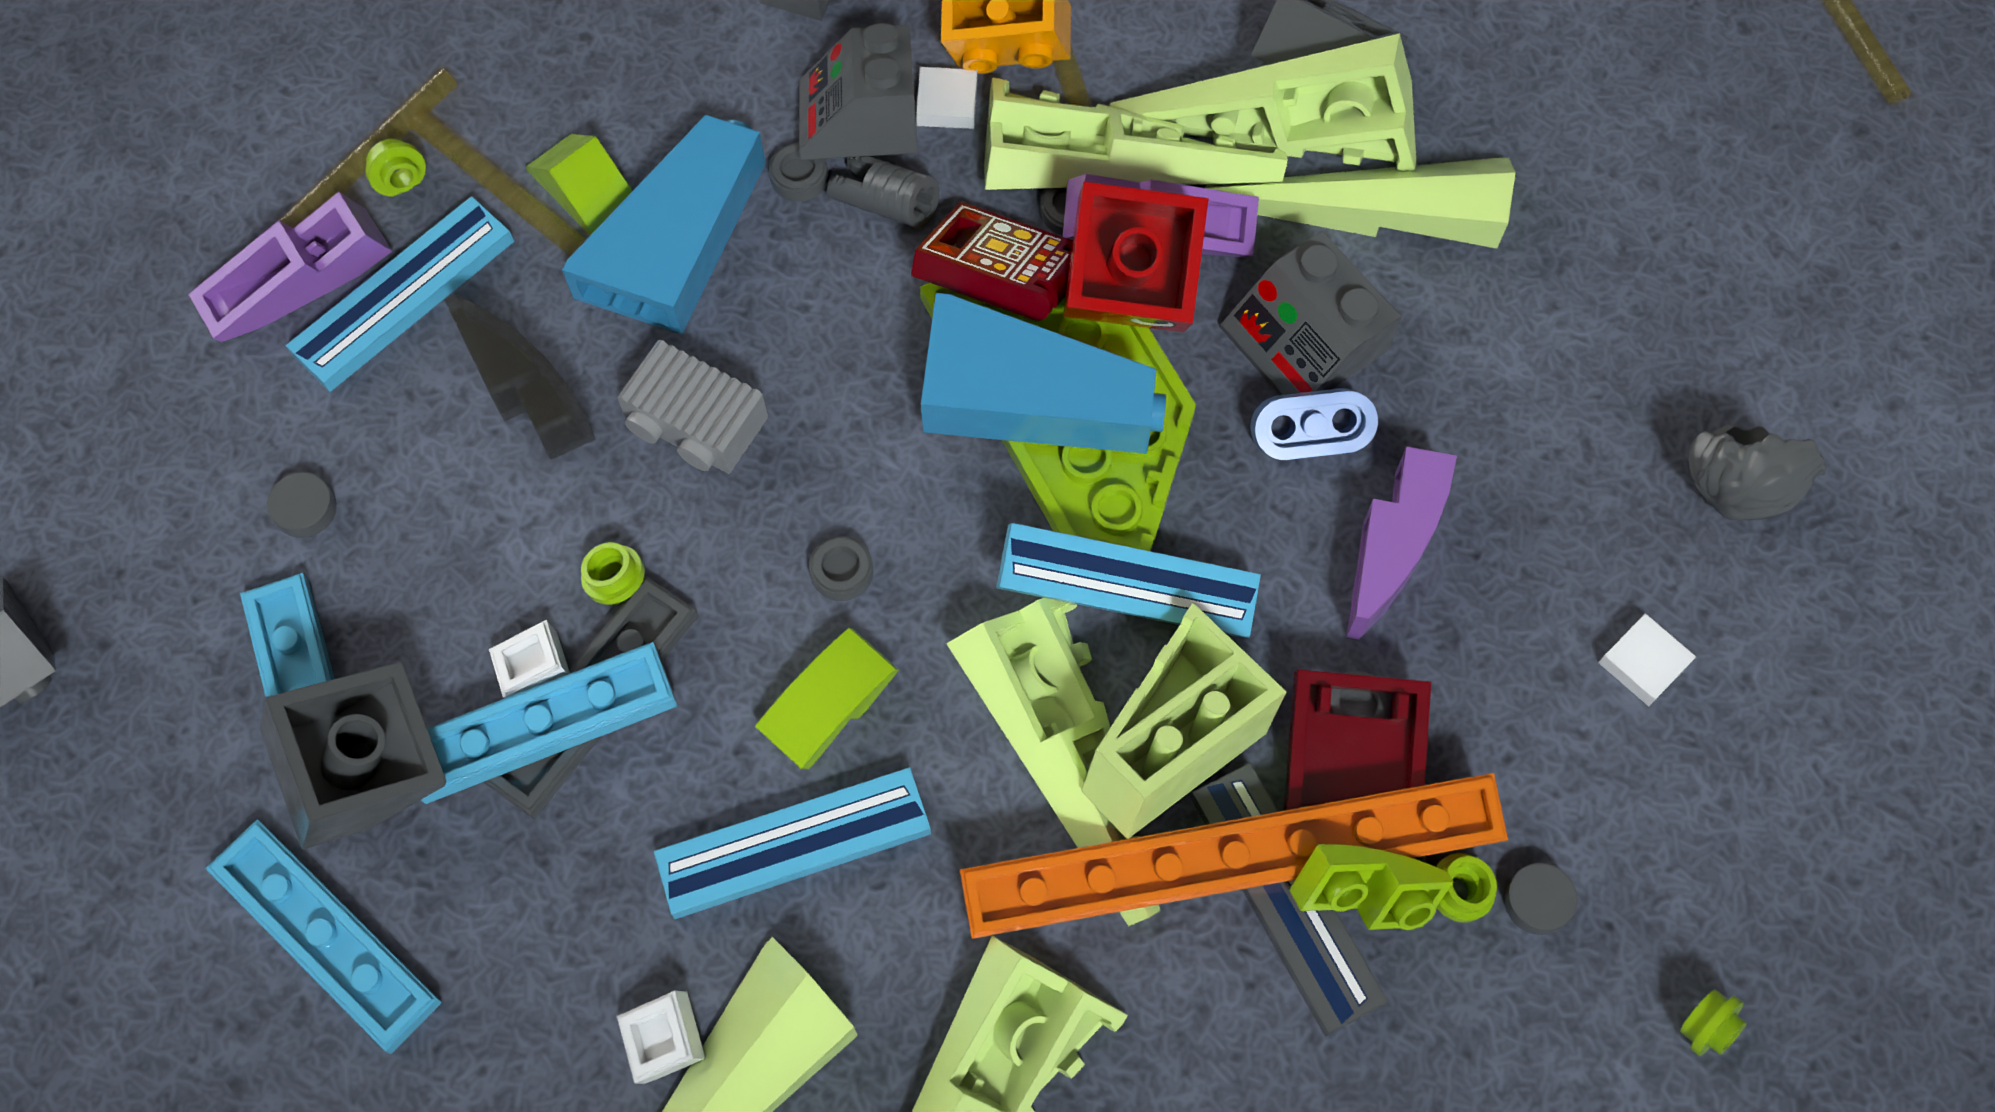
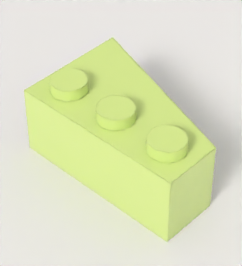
M1192 603L1185 613L1180 626L1168 644L1164 645L1156 657L1153 667L1140 687L1135 689L1097 747L1081 792L1129 839L1266 735L1286 691L1202 610Z

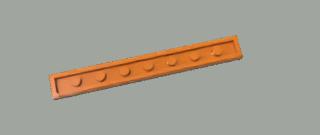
M1490 773L959 869L970 934L973 939L1295 880L1318 844L1362 846L1415 858L1508 841L1495 775Z

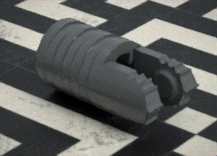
M870 156L846 158V166L854 175L864 179L863 183L836 175L827 184L826 194L834 200L915 228H922L927 225L936 212L939 202L940 190L938 182L934 177Z

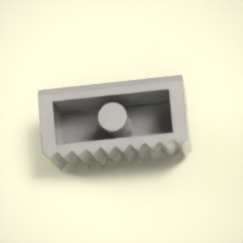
M663 340L656 342L617 397L626 419L625 425L633 434L652 444H655L659 438L678 447L677 453L683 460L702 471H708L711 466H714L730 474L768 418L763 394L757 388L752 389L747 383H741L737 378H731L727 373L720 372L715 367H710L704 361H699L694 356L687 355L683 350H677L673 345H668Z

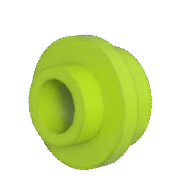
M386 139L374 145L369 151L366 158L365 172L367 180L376 192L394 197L411 190L415 185L421 183L426 172V163L415 146L398 139Z
M614 542L600 544L589 551L583 559L581 565L582 587L587 595L599 604L612 605L620 603L631 597L641 586L645 575L644 563L639 555L630 547ZM618 572L614 577L608 579L612 574Z
M1457 853L1449 855L1435 864V867L1447 871L1452 880H1461L1468 888V897L1466 900H1463L1457 895L1452 884L1436 907L1444 916L1456 922L1467 923L1483 917L1490 911L1496 897L1497 882L1493 871L1484 861L1468 854Z
M1716 989L1712 990L1693 1010L1680 1029V1032L1693 1042L1690 1049L1698 1056H1702L1709 1048L1722 1055L1747 1025V1022L1738 1016L1744 1002L1735 995L1728 999Z

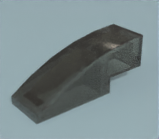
M456 294L444 299L504 422L527 412L550 460L596 440L585 413L567 383L539 350L517 330L486 309Z

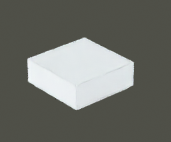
M920 67L916 111L917 126L974 129L977 69L976 71H966L965 69Z
M1645 613L1598 663L1647 706H1650L1696 656Z
M547 620L489 649L504 699L570 674L557 632Z
M686 991L670 992L617 1016L634 1084H645L706 1059Z

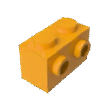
M942 0L941 43L958 67L966 71H976L977 69V73H989L996 70L997 66L1015 64L1028 68H1044L1051 65L1053 61L1070 59L1071 4L1069 0Z

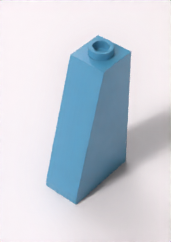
M705 115L566 261L562 272L573 299L682 335L766 164L760 132L737 120L724 121Z
M936 293L921 399L923 433L1147 454L1150 431H1163L1166 394L1154 393L1156 369L950 294Z

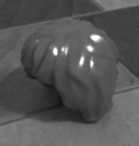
M1726 425L1711 433L1704 431L1691 443L1688 456L1691 478L1695 482L1700 494L1705 497L1706 503L1712 505L1715 511L1722 516L1738 521L1763 520L1791 510L1804 498L1816 476L1824 475V470L1826 469L1825 460L1816 447L1814 440H1784L1777 434H1770L1761 426L1742 430L1736 426Z

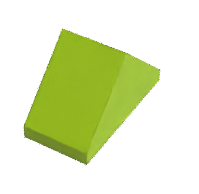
M570 134L526 166L527 171L589 235L632 192V189L596 136Z

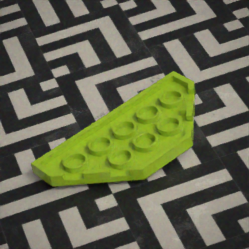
M932 283L921 286L920 299L931 318L933 317L936 293L950 294L1156 369L1154 393L1166 394L1163 431H1150L1147 454L1001 440L1054 532L1151 552L1193 421L1196 403L1150 329L1063 317L1065 297L1056 308L1052 309L1047 318L1036 321Z

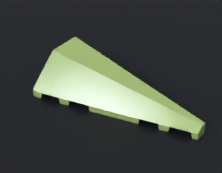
M1400 33L1112 102L1109 106L1183 125L1184 135L1213 138V145H1215L1219 135L1235 139V149L1274 153L1275 149L1285 151L1286 156L1299 158L1303 157L1306 150L1342 155L1343 163L1360 165L1363 158L1396 162L1397 170L1414 171L1416 166L1412 79Z
M992 78L984 159L985 190L1067 188L1068 180L1083 174L1140 183L1152 179L1182 185L1283 182L1288 162L1285 151L1275 149L1274 153L1235 149V139L1219 135L1215 145L1184 137L1183 125L1098 104L1095 108L1059 103L1058 93L1043 90L1039 100L1010 93L1009 81Z
M1490 158L1416 165L1414 171H1399L1397 167L1284 177L1283 182L1206 184V189L1259 197L1257 215L1373 237H1376L1379 227L1498 248L1509 222L1516 172L1509 158Z
M1042 598L1019 611L983 622L946 644L1076 846L1081 848L1125 840L1127 838L1081 792L1095 751L1109 731L1110 724L1104 702L1095 701L1080 670V666L1088 664L1092 660L1088 643L1079 642L1073 644L1065 613L1075 609L1077 604ZM1159 905L1121 911L1120 914L1127 925L1130 926L1153 916L1160 911Z
M992 935L912 1112H1035L1031 1106L1038 1093L1059 1071L1072 1079L1085 1065L1076 1052L1102 1025L1116 1032L1123 1025L1128 1015L1036 958Z
M772 937L760 951L703 1044L702 1048L706 1059L690 1065L662 1112H773L858 1036L850 1021L808 972Z

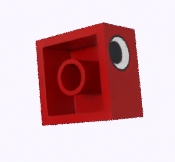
M1083 181L1078 196L1063 317L1184 333L1193 324L1209 198Z

